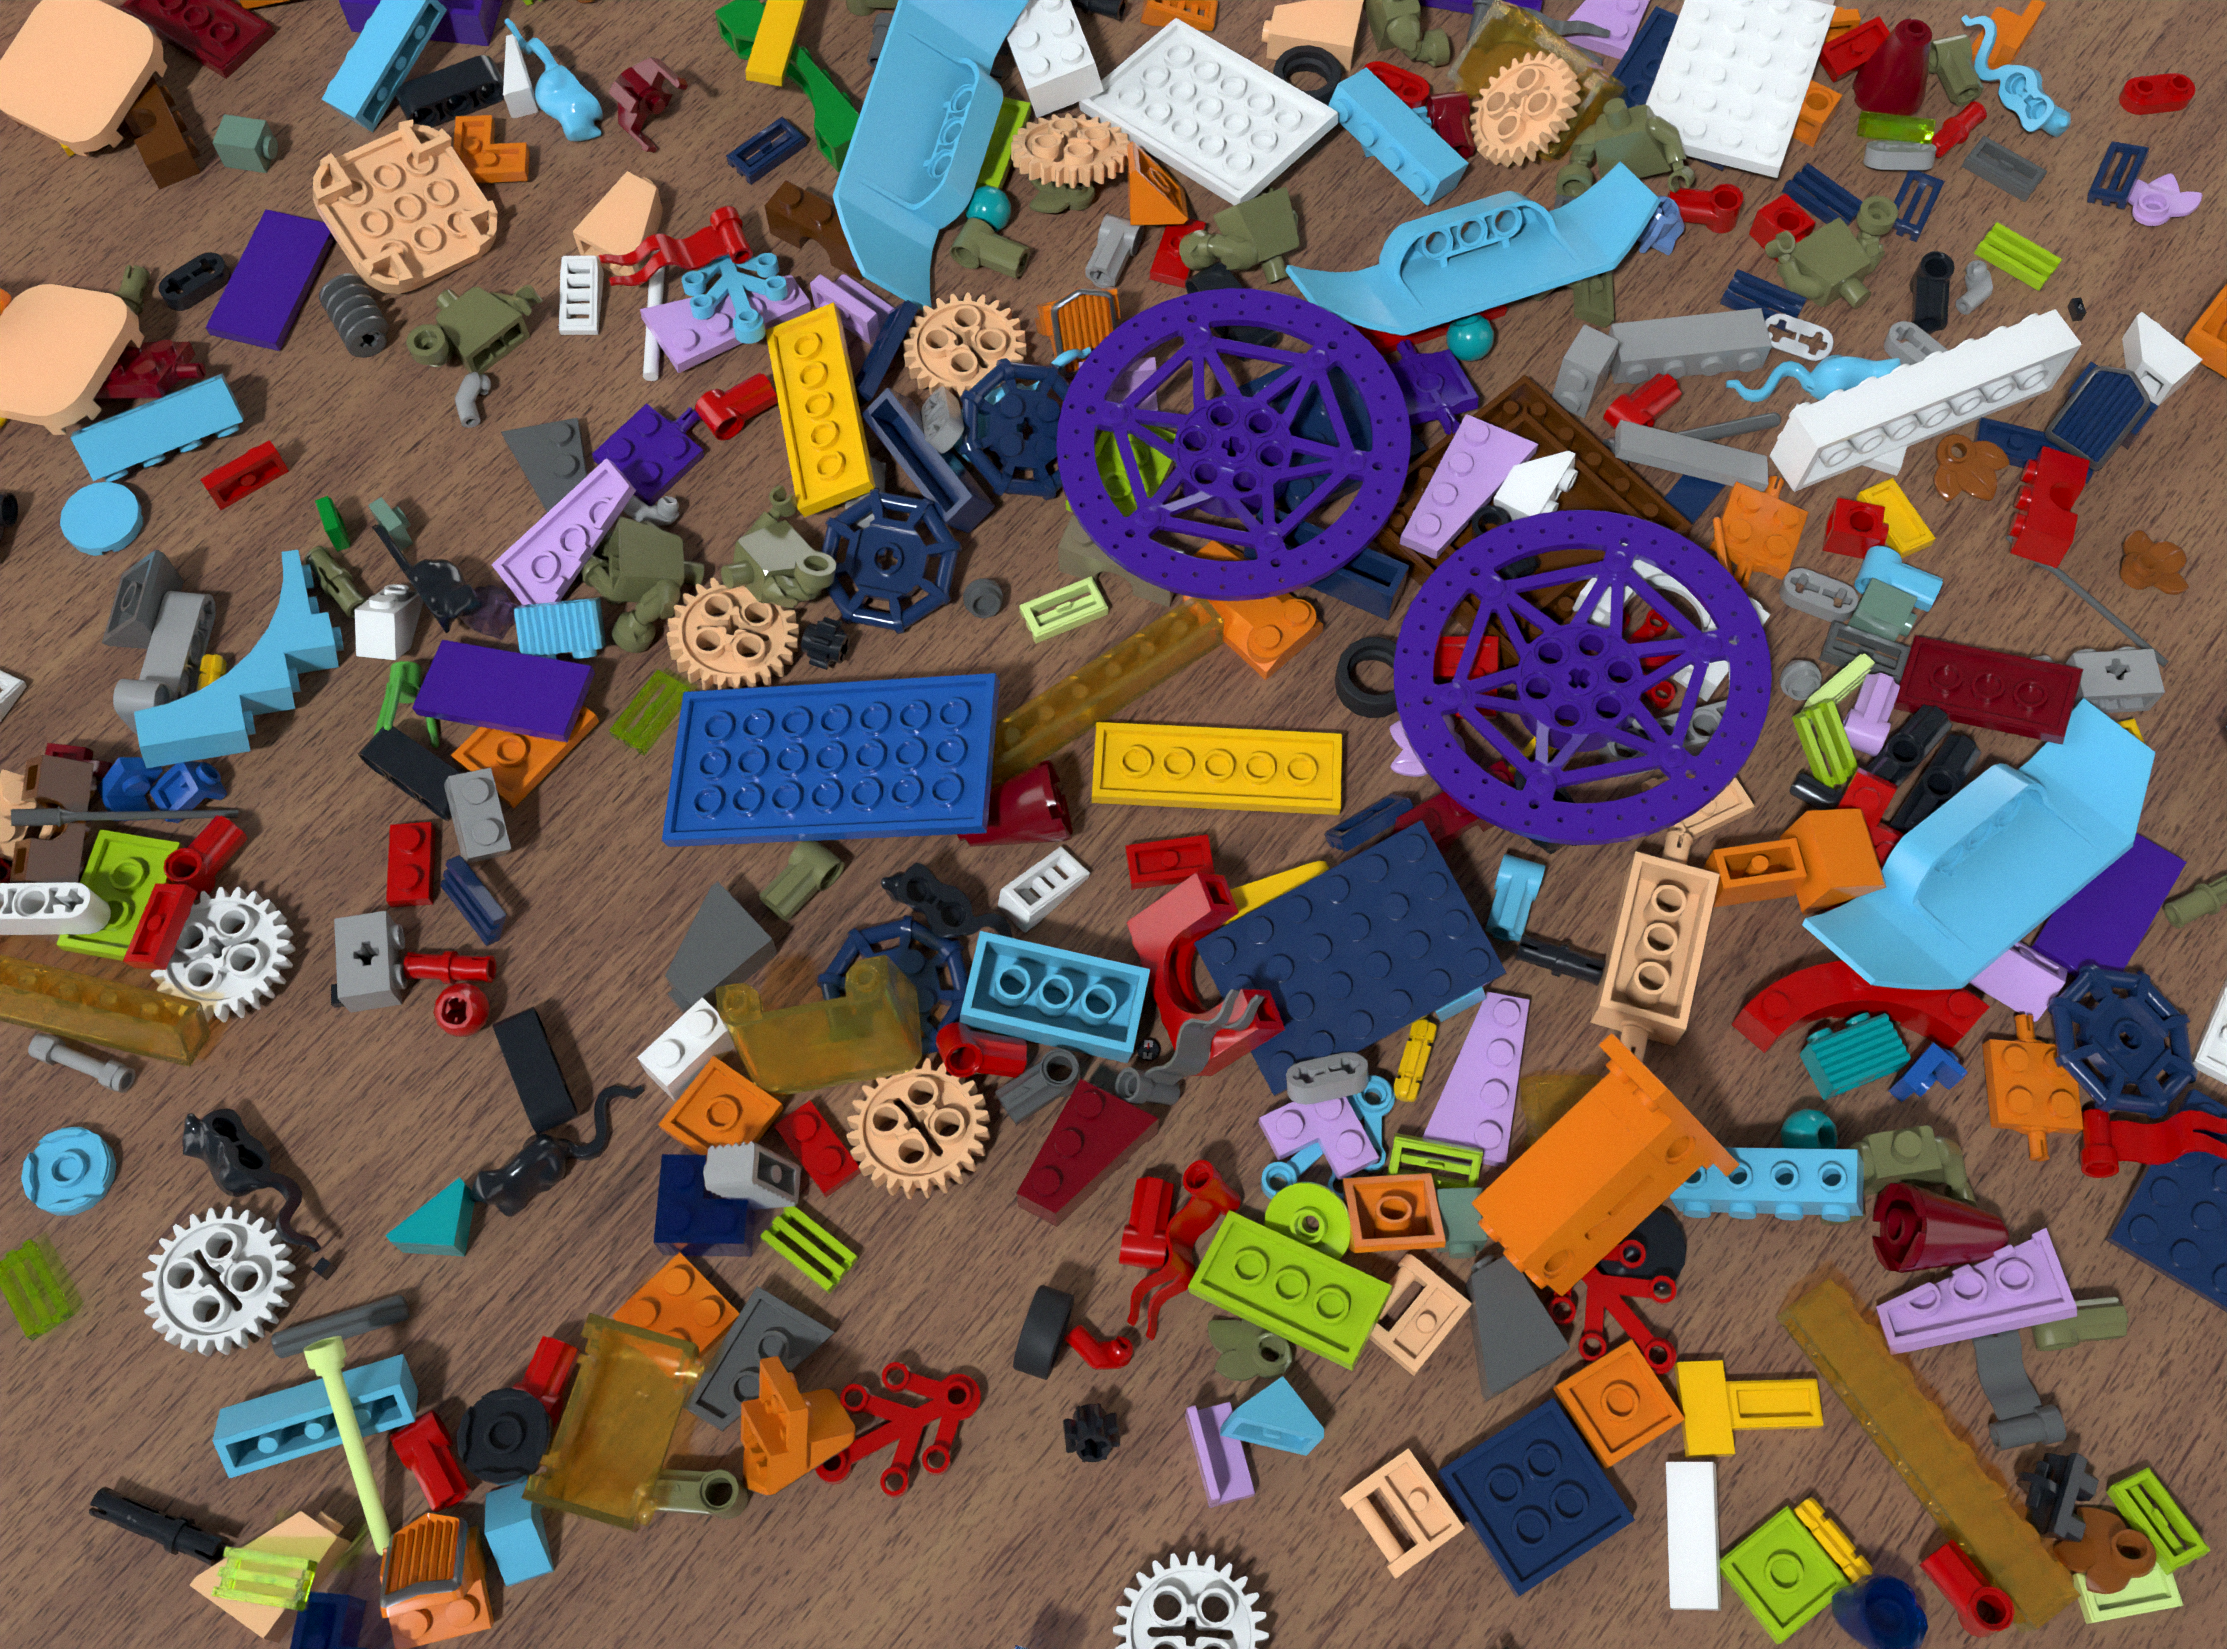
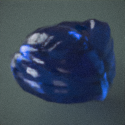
M1871 1573L1860 1577L1850 1586L1839 1588L1832 1596V1616L1836 1623L1851 1639L1865 1648L1920 1649L1928 1631L1927 1617L1923 1608L1916 1602L1914 1590L1902 1579L1890 1574Z

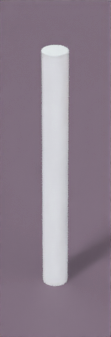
M660 250L651 252L650 259L655 253H657ZM665 266L660 268L649 279L647 308L663 304ZM646 326L643 378L647 381H656L659 375L660 345Z

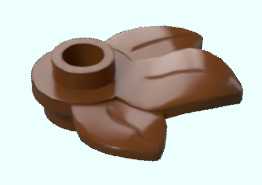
M1948 435L1939 442L1935 451L1936 460L1939 465L1933 477L1935 489L1946 502L1955 498L1961 490L1974 498L1991 501L1997 490L1995 471L2007 467L2010 464L2006 453L1992 442H1972L1964 435ZM1957 447L1960 449L1963 457H1955L1951 452V448Z
M2142 530L2133 531L2126 537L2123 542L2126 557L2122 561L2120 576L2128 586L2137 590H2144L2147 587L2154 586L2170 595L2183 593L2189 588L2185 579L2178 573L2187 562L2185 552L2181 547L2168 541H2160L2155 544Z
M2078 1507L2076 1510V1515L2083 1518L2086 1524L2082 1540L2080 1542L2063 1541L2053 1549L2055 1556L2068 1569L2086 1574V1588L2088 1591L2100 1594L2119 1592L2125 1589L2131 1578H2140L2148 1575L2154 1569L2157 1558L2154 1546L2144 1534L2136 1530L2127 1529L2124 1522L2117 1515L2091 1507ZM2131 1553L2137 1556L2138 1559H2129L2122 1554Z

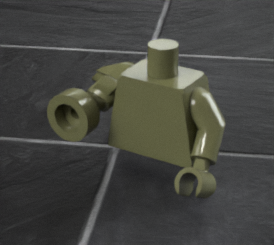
M1364 0V9L1378 52L1398 47L1409 59L1424 61L1431 67L1448 64L1450 48L1444 30L1437 28L1425 31L1422 38L1419 23L1421 8L1418 0Z
M1614 98L1604 105V114L1597 117L1596 124L1588 126L1573 142L1569 150L1573 151L1569 159L1570 163L1558 171L1555 190L1559 195L1577 198L1591 188L1593 185V174L1587 166L1592 163L1595 154L1601 179L1620 161L1637 178L1671 171L1672 167L1674 172L1669 176L1667 183L1669 189L1674 193L1680 189L1677 175L1685 179L1686 186L1689 188L1694 182L1695 173L1691 168L1683 164L1686 156L1676 126L1662 117L1656 116L1648 105L1643 104L1627 108L1622 98Z
M1267 186L1253 199L1213 215L1222 235H1214L1204 230H1197L1185 235L1179 245L1181 259L1191 270L1199 271L1213 265L1217 258L1227 266V270H1245L1261 263L1269 284L1289 276L1285 271L1286 266L1281 254L1299 246L1300 242L1297 233L1298 214L1291 207L1286 187L1274 191L1271 186Z
M1884 196L1868 197L1863 201L1857 213L1856 221L1860 230H1862L1858 232L1857 238L1845 222L1838 217L1796 244L1795 238L1790 232L1784 231L1776 234V239L1766 244L1765 252L1771 258H1778L1776 273L1783 279L1787 290L1813 301L1819 307H1826L1843 297L1854 309H1857L1872 294L1863 284V281L1867 275L1875 270L1884 257L1886 251H1883V244H1879L1880 235L1886 234L1892 229L1898 217L1897 206L1892 200Z
M531 285L519 288L514 295L498 292L488 293L480 287H472L462 296H459L453 290L448 289L443 291L436 301L438 308L442 310L436 315L437 324H425L414 328L407 337L406 345L412 358L419 364L440 367L451 361L452 356L456 354L469 373L477 372L481 375L530 338L522 313L529 316L532 313L531 307L537 303L541 304L543 300Z
M776 486L769 494L773 507L768 513L764 511L752 527L737 540L733 563L722 567L721 577L728 589L745 586L758 602L795 608L794 606L798 605L799 602L812 600L816 596L821 595V589L829 587L833 583L836 563L831 556L823 552L814 551L786 520L777 521L780 516L788 517L793 515L797 510V502L793 494L786 498L787 493L783 486Z
M620 517L614 531L611 532L609 529L594 551L599 558L609 557L610 600L639 602L635 606L636 610L620 615L612 629V637L615 643L627 652L641 653L647 650L655 636V627L652 622L659 617L665 619L668 616L669 618L673 616L675 612L673 607L678 605L680 601V588L682 584L691 586L701 585L703 580L704 565L684 560L683 540L678 535L663 531L647 520L637 522Z
M1931 1125L1869 1134L1861 1141L1855 1142L1846 1148L1858 1149L1864 1162L1863 1196L1880 1194L1885 1186L1890 1183L1909 1182L1920 1187L1946 1183L1948 1185L1945 1187V1196L1960 1202H1969L1971 1206L1977 1208L1972 1187L1966 1182L1968 1178L1959 1145L1952 1139L1934 1136ZM1863 1203V1216H1850L1848 1221L1834 1222L1823 1219L1822 1215H1819L1822 1225H1842L1865 1218L1866 1211Z

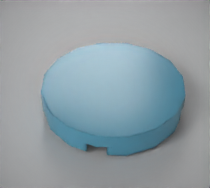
M113 482L93 483L81 488L68 499L61 511L60 526L69 543L80 552L93 556L103 555L102 552L110 550L117 552L136 539L143 526L142 507L137 497L124 485Z
M82 1127L61 1128L47 1134L37 1142L40 1145L35 1148L33 1154L29 1152L24 1161L21 1180L25 1195L38 1208L56 1216L76 1215L91 1209L106 1196L115 1178L116 1160L112 1148L101 1136Z

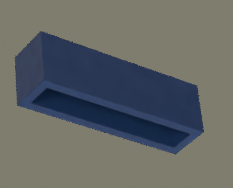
M887 387L861 414L923 496L934 502L933 507L945 524L969 534L995 507L951 449L941 454L925 440L921 411L910 398Z
M1262 506L1255 517L1261 525L1263 524ZM1274 508L1275 523L1280 524L1289 514ZM1302 521L1283 540L1285 548L1292 550L1312 540L1325 530ZM1245 547L1244 557L1249 560H1256L1255 549ZM1365 548L1348 564L1308 587L1388 621L1404 590L1409 565ZM1273 564L1272 566H1273V567H1279L1280 565H1279V564Z

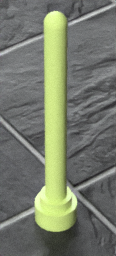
M333 1336L314 1342L305 1347L303 1351L309 1369H315L316 1375L323 1378L376 1552L383 1556V1548L388 1547L392 1533L341 1371L345 1366L343 1359L347 1356L341 1336Z

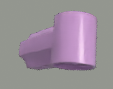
M1883 673L1867 674L1865 676L1853 709L1849 710L1842 724L1851 748L1877 757L1881 751L1891 726L1888 723V719L1900 686L1895 683L1893 677Z

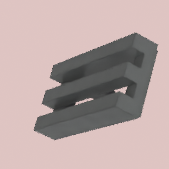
M1984 135L1965 158L1961 166L2023 202L2029 199L2031 193L2036 190L2038 184L2043 181L2048 172Z
M1832 621L1818 660L1845 668L1860 654L1863 655L1865 653L1875 662L1873 667L1870 668L1869 674L1883 673L1893 677L1895 683L1899 684L1911 647ZM1836 637L1859 644L1861 646L1856 647L1854 645L1836 640ZM1875 650L1898 658V660H1894L1875 653Z

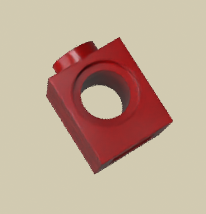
M1785 193L1757 211L1749 235L1764 250L1769 241L1776 239V234L1788 231L1794 236L1796 244L1812 233L1816 222Z
M1837 497L1827 516L1822 551L1864 559L1867 550L1871 547L1884 546L1889 530V524L1883 523L1885 507Z

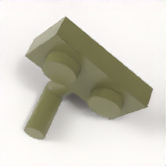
M1612 270L1565 285L1573 288L1574 317L1606 328L1614 321ZM1555 288L1531 296L1536 301H1542Z

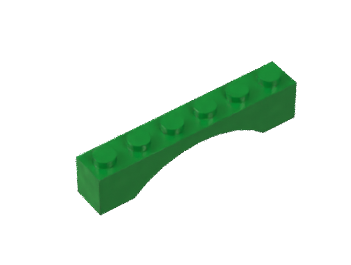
M734 0L715 11L720 37L740 59L749 60L766 2L760 3L759 0ZM795 42L785 76L801 88L811 102L815 111L814 130L818 150L835 170L840 172L860 115L854 109L848 95L845 92L840 93L834 87L825 69L819 70L814 64L809 51L804 46L799 47Z

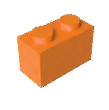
M1796 838L1714 849L1702 868L1703 870L1720 874L1713 908L1794 896L1807 878Z

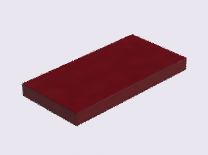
M127 0L120 6L121 11L139 19L143 23L151 25L156 30L157 37L225 79L231 76L275 35L272 25L231 0Z
M1915 636L1899 685L1900 689L1894 709L1915 714L1924 704L1931 707L1937 706L1947 714L1948 720L1952 722L2063 745L2083 669Z

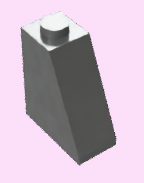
M718 881L710 887L665 974L672 989L667 995L682 1013H685L701 998L705 999L714 1008L778 954L772 938Z
M1494 1254L1483 1258L1471 1267L1473 1274L1465 1284L1467 1300L1472 1303L1469 1308L1480 1389L1486 1402L1560 1359L1570 1349V1346L1523 1273L1516 1269L1505 1255L1496 1259Z

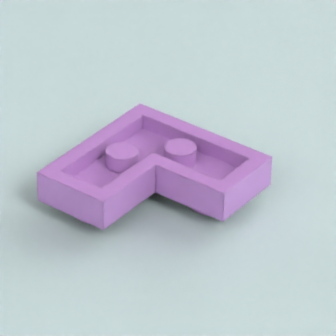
M1346 1097L1307 1105L1293 1101L1259 1117L1258 1123L1278 1161L1318 1142L1338 1181L1378 1162L1379 1156Z

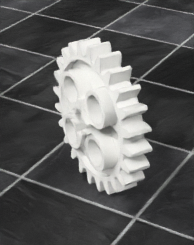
M219 887L214 899L205 891H202L200 895L201 903L197 905L193 903L191 913L184 924L175 946L174 954L166 970H155L150 975L160 984L157 991L163 997L168 998L167 1002L176 1010L181 1008V1011L189 1018L197 1014L204 1022H209L215 1013L218 1019L226 1022L231 1010L240 1018H244L245 1005L250 1003L255 1009L260 1010L261 1004L258 998L262 994L269 998L275 997L273 990L270 988L272 983H286V980L279 974L280 969L293 967L289 959L283 955L295 951V947L287 940L294 934L287 925H284L287 921L286 917L279 910L276 911L277 908L269 899L263 901L255 891L247 896L240 887H236L230 897L223 887ZM245 923L239 932L231 934L237 925ZM203 938L199 946L190 949L195 940ZM256 959L251 968L242 971L246 962ZM214 974L208 984L200 986L201 981L205 977Z
M227 1207L223 1217H221L219 1212L209 1208L205 1222L192 1214L190 1215L191 1228L185 1230L175 1224L173 1229L177 1238L173 1242L163 1238L159 1240L161 1246L166 1250L164 1254L149 1255L148 1257L149 1260L158 1266L156 1271H149L142 1275L143 1278L153 1283V1287L142 1291L141 1296L149 1301H155L144 1312L152 1318H158L152 1327L161 1334L167 1332L164 1340L174 1346L181 1342L180 1348L188 1353H192L198 1346V1351L201 1354L211 1356L216 1345L219 1352L229 1355L232 1341L246 1349L248 1348L247 1335L252 1332L261 1338L265 1337V1332L261 1325L265 1320L278 1324L279 1319L272 1312L275 1306L288 1307L290 1304L280 1295L281 1291L295 1288V1284L284 1278V1275L296 1270L295 1265L283 1260L292 1253V1249L286 1244H279L282 1239L279 1237L276 1229L270 1230L272 1224L263 1217L256 1221V1215L249 1210H245L239 1217L238 1211L232 1207ZM228 1241H233L231 1251L226 1256L218 1258L220 1247ZM201 1251L209 1266L221 1273L219 1276L220 1280L242 1303L241 1310L237 1311L229 1296L217 1289L218 1282L196 1259L197 1252ZM190 1271H194L193 1281L187 1287L180 1289V1282L183 1276ZM258 1273L256 1285L252 1289L243 1292L245 1280L250 1275ZM220 1303L218 1315L210 1322H205V1315L208 1309Z
M1190 1552L1187 1565H1181L1179 1559L1173 1553L1170 1556L1169 1569L1164 1570L1161 1564L1155 1560L1152 1562L1154 1577L1150 1579L1141 1572L1136 1574L1138 1583L1141 1586L1139 1592L1131 1588H1125L1124 1594L1132 1604L1131 1607L1117 1606L1116 1613L1126 1619L1127 1623L1113 1627V1634L1125 1637L1126 1642L1115 1649H1156L1164 1644L1171 1645L1175 1649H1206L1211 1646L1219 1647L1220 1649H1257L1255 1648V1642L1267 1640L1269 1633L1255 1629V1624L1263 1621L1267 1615L1266 1612H1252L1251 1606L1258 1600L1259 1594L1251 1593L1244 1596L1242 1589L1248 1580L1246 1576L1239 1578L1235 1582L1229 1579L1232 1564L1228 1563L1218 1572L1214 1570V1555L1208 1557L1204 1566H1199L1195 1552ZM1162 1595L1174 1596L1180 1603L1181 1612L1173 1620H1162L1154 1611V1602ZM1213 1596L1224 1600L1228 1606V1616L1226 1619L1216 1623L1206 1619L1201 1609L1204 1600ZM1186 1621H1194L1195 1628L1198 1631L1229 1630L1233 1633V1638L1225 1640L1198 1637L1195 1645L1190 1647L1186 1646L1185 1637H1152L1148 1635V1629L1157 1627L1183 1630Z

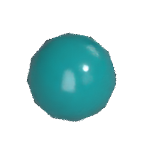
M983 186L974 190L972 198L965 208V215L967 219L977 218L986 222L997 232L1004 228L1010 220L1011 203L1006 193L998 187Z
M1469 315L1456 319L1450 324L1446 334V343L1452 354L1466 362L1481 360L1489 353L1494 342L1493 328L1490 322L1481 315Z
M1805 1108L1793 1112L1784 1121L1780 1132L1783 1148L1835 1149L1838 1142L1835 1124L1826 1114L1815 1109Z

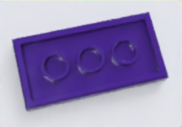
M265 209L205 327L208 333L212 336L280 351L335 240L326 224Z
M442 640L412 709L419 716L567 743L595 672L592 666Z
M2136 833L2131 849L2048 917L2030 948L2066 968L2067 972L2076 978L2079 976L2080 968L2089 964H2095L2100 969L2123 972L2187 862Z

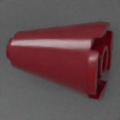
M1905 19L1899 22L1856 74L1852 83V90L1854 89L1856 95L1854 100L1856 105L1867 115L1881 121H1888L1889 117H1901V121L1910 118V116L1918 112L1926 95L1932 31L1926 23L1918 19Z
M1050 759L1040 761L992 788L990 791L987 833L957 834L959 840H966L970 847L1064 842L1072 839L1073 827L1065 794L1061 795L1056 784L1060 782V779Z
M1909 1182L1886 1185L1878 1196L1873 1211L1872 1221L1880 1222V1237L1872 1236L1877 1259L1886 1270L1898 1273L1985 1261L1994 1257V1252L2006 1247L2009 1241L2008 1230L1998 1215Z

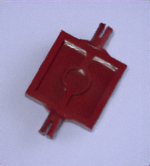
M165 339L157 342H142L140 348L126 346L94 398H163L169 388L178 381L196 378L204 379L206 368L202 362L189 363L196 355L190 341L172 342Z

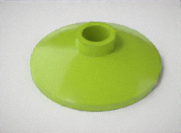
M1297 1182L1280 1190L1270 1201L1265 1214V1227L1338 1261L1346 1253L1350 1245L1349 1212L1341 1198L1331 1189L1314 1182ZM1307 1216H1314L1318 1220V1230H1313L1307 1225Z

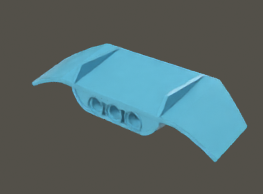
M898 0L833 193V199L845 237L862 276L899 298L911 301L922 311L925 305L932 308L930 265L932 250L939 229L946 227L954 221L969 204L1002 105L1003 90L1000 84L990 76L994 59L1005 37L1029 0Z
M1620 161L1581 196L1551 211H1547L1543 206L1521 193L1505 191L1402 223L1385 241L1379 256L1378 265L1352 272H1327L1287 265L1285 271L1310 303L1335 314L1346 322L1372 330L1405 336L1615 269L1632 248L1661 200ZM1503 211L1502 218L1499 222L1495 223L1497 215ZM1469 222L1467 230L1461 234L1463 225ZM1435 232V236L1431 243L1426 245V240L1429 237V235Z
M2083 698L2072 711L2063 745L2047 742L2018 770L2002 763L1991 766L1904 835L1892 850L1882 869L1886 888L1857 897L1825 913L1805 918L1802 925L1870 985L1921 990L1962 989L2133 847L2155 758V751Z

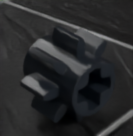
M824 616L823 621L818 620L817 624L810 623L803 634L801 650L810 657V665L827 670L829 665H834V662L841 664L844 661L850 646V635L845 634L844 630L841 629L843 622Z
M1099 1403L1097 1405L1086 1404L1081 1407L1077 1406L1072 1419L1063 1420L1066 1452L1073 1453L1076 1451L1082 1462L1106 1460L1111 1447H1120L1117 1414L1110 1413L1107 1415Z

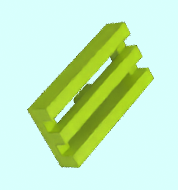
M1996 222L1992 230L1988 232L1974 252L1977 256L2040 291L2062 261L2061 258Z
M1824 699L1792 717L1815 780L1834 789L1833 785L1843 784L1847 781V777L1854 776L1858 765L1834 700ZM1812 718L1813 724L1818 734L1817 740L1821 748V751L1825 753L1830 769L1832 771V774L1830 775L1827 771L1826 765L1824 763L1823 757L1821 755L1820 749L1818 747L1817 741L1815 739L1814 733L1808 719Z
M1395 1133L1387 1176L1422 1174L1421 1172L1398 1168L1399 1162L1469 1175L1468 1181L1432 1175L1434 1188H1476L1483 1150ZM1402 1147L1469 1159L1472 1162L1467 1164L1402 1152Z
M784 1207V1212L781 1216H777L772 1221L773 1225L769 1230H765L760 1235L761 1239L830 1294L859 1260L857 1255L797 1207ZM791 1219H794L844 1259V1262L841 1265L837 1264L788 1224ZM780 1232H783L829 1269L833 1275L827 1279L776 1237Z
M2149 1467L2110 1486L2106 1491L2132 1529L2144 1534L2152 1543L2156 1551V1562L2166 1575L2175 1572L2180 1567L2183 1568L2195 1559L2198 1560L2204 1557L2210 1551V1548ZM2139 1484H2142L2189 1549L2187 1551L2167 1526L2168 1522L2161 1512L2154 1508L2138 1487Z

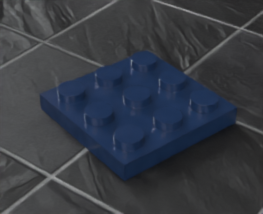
M1554 1398L1436 1473L1516 1598L1635 1521Z

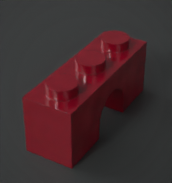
M1502 760L1484 769L1485 772L1500 782L1515 789L1514 776ZM1442 792L1397 817L1392 836L1422 820L1439 852L1443 855L1449 852L1451 844L1461 834L1472 827L1479 825L1481 830L1485 832L1495 825L1477 817L1459 805L1446 792Z

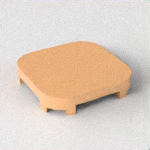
M42 0L34 8L0 60V109L19 126L23 124L68 146L78 155L89 157V152L97 151L108 144L115 148L123 139L116 130L152 74L161 78L164 76L168 65L163 61V47L161 44L163 42L142 21L100 0Z
M413 119L399 122L398 130L336 158L332 153L328 154L320 160V166L313 177V201L319 215L361 278L369 286L383 293L401 294L413 291L468 265L490 251L496 239L498 212L493 200L487 201L452 148V138L442 128L437 131L426 125L413 124Z
M42 284L29 288L16 296L0 316V417L43 425L53 435H66L65 427L75 424L86 415L93 421L102 410L93 399L125 347L140 348L145 336L139 331V317L122 298L110 293L55 284Z

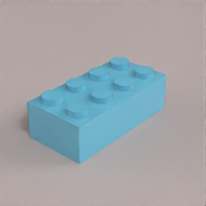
M980 931L959 1022L977 1030L1022 1038L1030 1042L1128 1063L1134 1049L1150 969Z

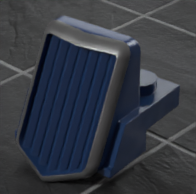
M2091 361L2068 391L2063 408L2047 427L2044 437L2062 452L2090 460L2088 469L2097 472L2104 467L2120 446L2127 450L2132 446L2142 429L2154 416L2158 405L2150 401L2147 391L2134 371L2110 366H2098Z

